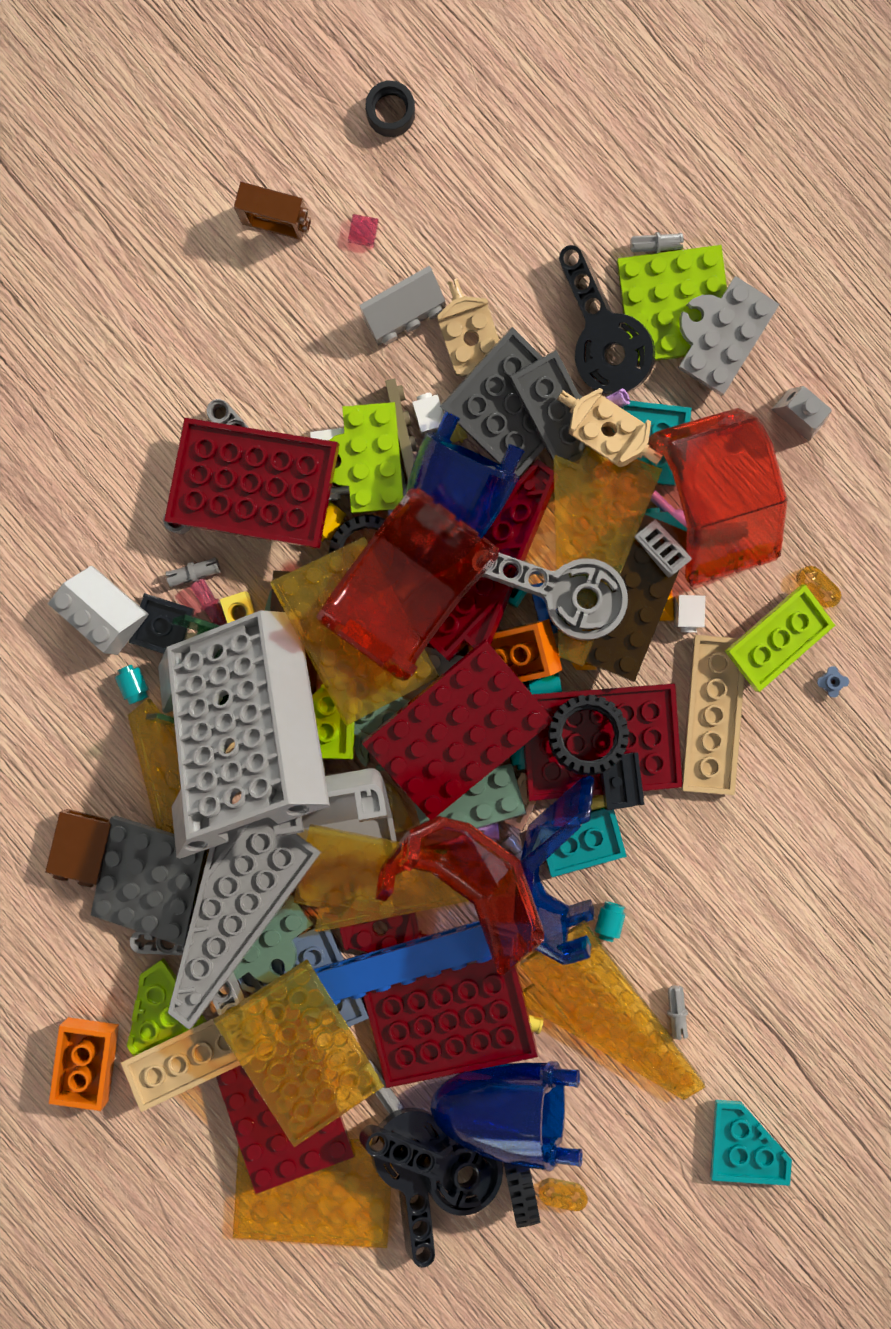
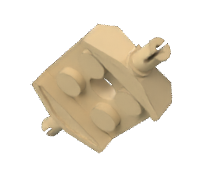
M454 279L453 282L449 281L447 283L453 297L452 302L437 315V320L456 376L466 377L499 341V337L487 299L462 295L458 279ZM473 332L477 334L478 343L474 346L467 345L463 339L466 333Z
M601 388L577 400L564 390L559 395L557 400L571 408L570 413H572L569 434L617 466H626L638 457L641 459L642 456L657 465L663 455L648 445L651 421L647 420L646 423H643L601 395L603 392ZM605 426L611 427L615 435L612 437L605 436L601 428Z

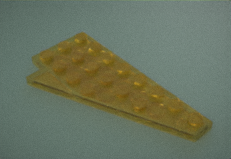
M310 824L306 841L322 853L297 885L293 903L319 907L314 931L321 932L511 893L516 866Z

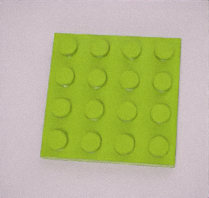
M722 245L617 259L623 314L637 319L648 329L655 345V361L685 357L691 345L683 338L680 331L679 319L681 313H688L689 318L694 322L701 321V312L697 309H690L686 305L692 299L701 295H714L721 298L727 289ZM638 351V357H639L638 363H639V361H640V353H639V351Z

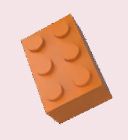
M549 619L496 631L491 646L522 682L548 677L562 670ZM467 643L470 652L474 648L469 643Z
M68 1017L59 1025L49 1104L101 1111L110 1097L119 1024Z

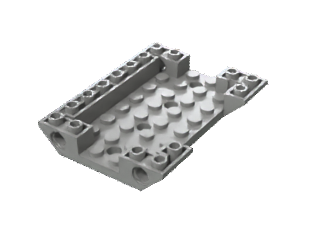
M260 610L166 648L158 666L162 712L166 714L173 711L180 772L181 790L172 805L177 858L181 859L229 842L227 831L269 817L276 823L281 824L330 806L300 619L297 613ZM223 649L221 656L214 659L218 650ZM229 694L227 702L223 705H220L223 696ZM235 742L234 749L226 754L229 744ZM241 792L240 800L236 804H232L235 794Z

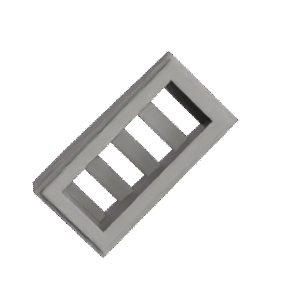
M656 519L634 536L668 578L692 559ZM656 530L658 535L647 542L645 538ZM663 538L665 543L655 550L652 546ZM669 546L672 551L663 558L660 553ZM677 555L679 559L670 566L667 561Z

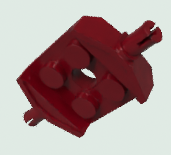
M355 897L344 913L338 915L324 911L322 922L340 927L344 950L351 948L372 952L428 935L422 934V931L419 930L415 909L362 897ZM376 921H383L387 924L388 929L385 933L378 934L374 931L373 924Z

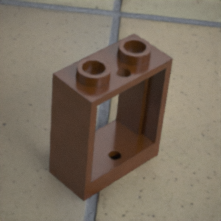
M240 181L234 209L242 225L302 241L304 233L309 232L311 217H308V209L303 198Z

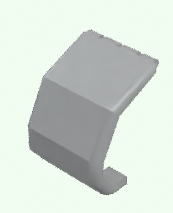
M369 768L325 776L329 807L281 824L273 821L274 835L276 837L297 833L322 852L298 884L300 897H306L307 907L326 904L325 894L330 893L331 903L352 899L350 889H355L356 898L377 895L376 885L381 884L382 894L400 891L399 881L404 880L385 783L378 770Z

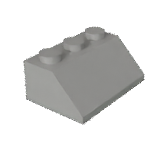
M429 265L359 306L362 317L378 345L382 343L388 345L398 338L397 335L403 331L411 332L421 325L420 322L426 318H436L446 307V301Z
M94 566L88 567L64 582L48 602L49 606L100 651L106 654L118 655L149 615Z

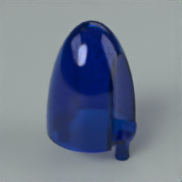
M447 411L444 412L436 433H427L423 438L411 470L404 498L401 527L404 551L409 563L423 573H437L447 569L461 560L481 540L503 509L518 482L519 476L514 472L525 452L517 446L508 444L501 463L498 464L452 442L450 438L460 417Z
M557 1061L503 1064L459 1073L441 1084L432 1096L430 1110L436 1125L449 1138L468 1150L497 1161L551 1172L558 1164L582 1166L583 1151L581 1148L560 1147L565 1122V1086L578 1088L580 1085L579 1069H561Z

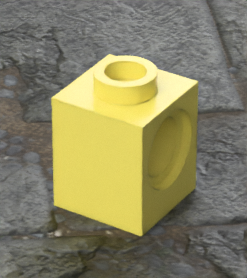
M244 591L220 599L227 623L237 620L234 617V610L238 606L245 608L246 616L255 613L249 592Z

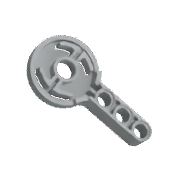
M481 549L473 557V568L478 575L541 597L546 603L547 612L553 624L562 633L571 638L594 640L604 637L618 626L625 615L628 603L625 583L614 568L600 560L578 559L564 564L556 571H550L490 549ZM481 557H489L493 565L488 569H482L478 566L477 562ZM512 565L516 567L518 575L514 578H507L503 574V569L506 566ZM537 574L543 578L544 583L540 587H533L530 585L528 578L531 575ZM583 574L588 576V578H586V576H576V577H572V576H575V575H583ZM583 589L592 590L597 596V604L591 609L582 608L577 603L579 591ZM595 628H596V629H599V630H592V631H582V629H583V630H591V629H595Z

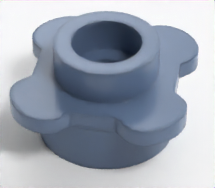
M831 666L822 677L818 678L817 684L827 691L830 697L834 698L839 695V691L843 687L848 686L849 679L846 676H842L838 672L837 667ZM834 679L835 684H831V680Z

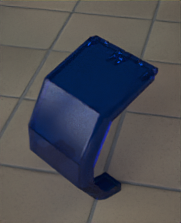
M592 776L581 778L528 825L520 860L516 918L529 947L562 965L590 958L591 943L587 935L568 942L567 940L569 927L594 919V906L591 899L569 906L549 895L539 877V866L564 844L582 824L590 821V806L593 798L592 786L594 785V778Z

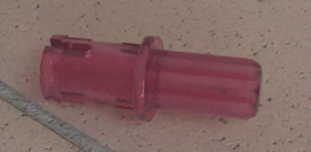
M200 579L194 582L191 588L202 606L200 609L206 612L214 628L227 624L224 612L218 604L220 600L219 598L215 599L205 580Z

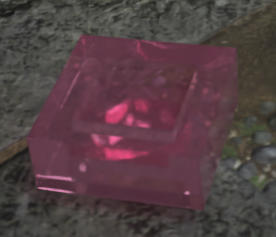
M353 214L348 242L374 247L379 224L378 218Z

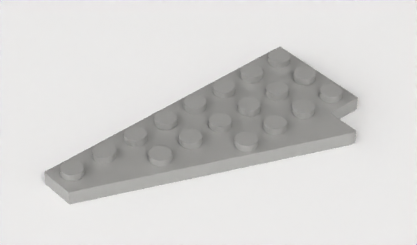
M269 817L227 831L229 842L209 849L168 1010L172 1017L188 1029L194 1026L322 853L297 833L276 837L274 835L273 820Z

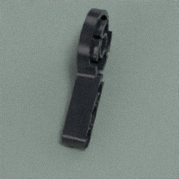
M568 245L561 250L559 262L585 318V328L579 336L575 349V363L578 373L588 386L594 390L601 388L604 394L611 395L622 388L627 393L642 385L652 371L655 362L653 338L648 329L637 319L625 314L612 312L587 254L577 246ZM578 253V262L570 266L568 263L570 255ZM588 276L590 280L589 286L584 290H580V280ZM599 300L600 310L595 314H591L589 309L591 303ZM585 344H586V362H585V358H584V357H585ZM613 345H621L625 350V358L618 365H611L607 360V352ZM638 351H639V353H640L639 366H638V359H639V357H638Z
M420 1108L397 1110L387 1116L379 1125L381 1128L394 1131V1133L410 1139H415L428 1146L437 1145L444 1138L448 1137L440 1121L431 1113ZM379 1136L372 1138L371 1146L378 1142ZM402 1145L396 1146L393 1154L399 1153ZM425 1154L419 1155L416 1163L423 1161ZM371 1156L373 1166L382 1180L392 1188L399 1190L407 1254L418 1267H428L435 1259V1246L425 1176L392 1163L391 1167L389 1162ZM419 1194L418 1199L414 1203H410L411 1198ZM422 1220L420 1226L416 1229H413L414 1224L417 1221ZM424 1247L423 1252L416 1255L417 1250Z
M367 1125L360 1132L359 1141L371 1156L425 1176L426 1187L431 1198L440 1208L450 1214L458 1216L475 1214L488 1206L500 1189L503 1177L500 1155L489 1141L476 1133L458 1132L444 1138L437 1145L428 1146L376 1125ZM374 1136H379L378 1142L375 1145L369 1146L370 1140ZM398 1145H402L401 1151L397 1154H393L394 1148ZM425 1154L423 1161L416 1163L418 1156ZM466 1166H471L473 1168L471 1178L465 1183H458L459 1171Z

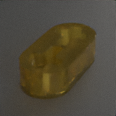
M807 566L798 571L796 576L797 584L799 586L806 585L822 607H834L840 602L842 596L840 589L819 568ZM805 572L807 574L814 573L812 579L818 584L817 586L812 582L805 583ZM820 588L826 592L832 591L831 598L833 600L824 601L825 595Z
M546 1178L539 1185L540 1200L547 1206L580 1211L588 1203L586 1190L578 1183ZM550 1187H554L555 1193L548 1197L546 1191ZM575 1192H578L580 1198H577L576 1202H572L570 1196H574Z

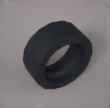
M386 80L376 84L370 90L366 98L365 110L369 125L376 133L384 137H396L404 134L411 128L415 119V101L412 92L404 84L398 81ZM388 95L400 97L406 106L404 117L394 123L381 121L376 115L375 105L382 97Z

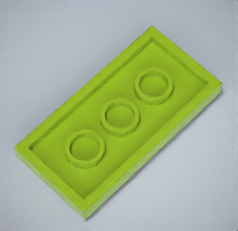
M800 585L728 647L725 652L754 691L760 692L836 625L808 587Z

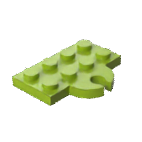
M395 402L342 406L344 433L332 437L329 441H335L340 444L338 456L341 458V464L335 468L333 483L338 486L349 487L351 513L404 509Z

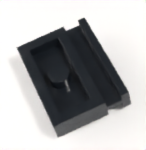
M638 752L623 754L615 766L600 773L605 810L645 805Z

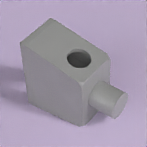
M804 386L788 389L771 409L808 441L825 424L832 412L829 406Z

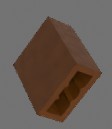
M71 809L60 811L45 873L53 874L54 879L68 881V879L77 880L79 885L85 887L97 885L100 880L111 828L110 819Z

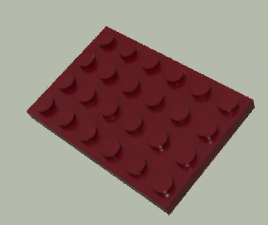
M184 417L164 521L182 526L320 549L340 444L335 441Z
M485 639L362 741V745L432 821L554 720Z
M675 683L533 694L552 718L564 703L580 695L601 696L606 698V701L613 702L615 707L623 713V718H626L627 729H629V741L624 754L638 752L643 791L683 788ZM582 710L575 712L567 718L563 725L562 738L564 746L571 755L580 760L594 761L598 760V757L609 753L614 742V731L612 724L601 713L593 710ZM550 724L523 746L528 801L603 795L600 774L590 776L579 775L568 771L557 762L558 760L553 756L548 742Z
M513 952L493 956L491 960L483 963L472 961L466 963L467 966L459 970H452L451 968L441 970L442 973L435 977L427 978L426 975L416 978L415 982L407 985H401V982L391 985L390 989L383 992H376V990L366 992L364 1000L386 1088L538 1057V1050Z
M291 1009L274 1015L285 1044L216 1076L255 1194L355 1157L307 1015L301 1014L300 1011L292 1013Z

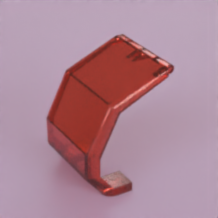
M735 408L657 431L649 437V447L664 455L676 483L687 524L686 552L692 558L685 564V578L691 587L707 583L710 579L716 580L732 575L734 571L738 573L754 568L757 564L760 566L776 561L781 556L788 498L773 443L759 418L741 408Z
M419 487L417 489L412 488L405 494L340 580L316 616L322 625L393 677L402 681H406L413 676L418 668L415 663L427 644L460 600L495 563L499 556V548L484 536L482 538L478 537L479 533L464 521L460 520L458 522L455 519L456 515L440 503L434 504V499Z
M437 816L409 830L380 868L375 898L377 900L386 901L394 892L396 875L404 871L416 869L432 873L474 904L499 975H505L544 941L545 932L521 861L470 823Z

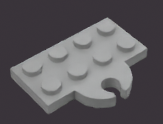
M736 276L732 279L721 298L714 295H701L692 299L686 306L690 309L699 310L702 318L701 321L694 322L689 318L688 313L682 312L680 315V331L691 347L678 366V369L717 394L724 395L780 304Z

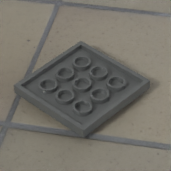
M511 327L440 407L513 478L517 479L545 446L515 391L509 376L542 358V356Z
M116 815L111 817V828L100 880L96 886L91 916L184 947L203 877L208 849L179 859L176 857L173 833Z

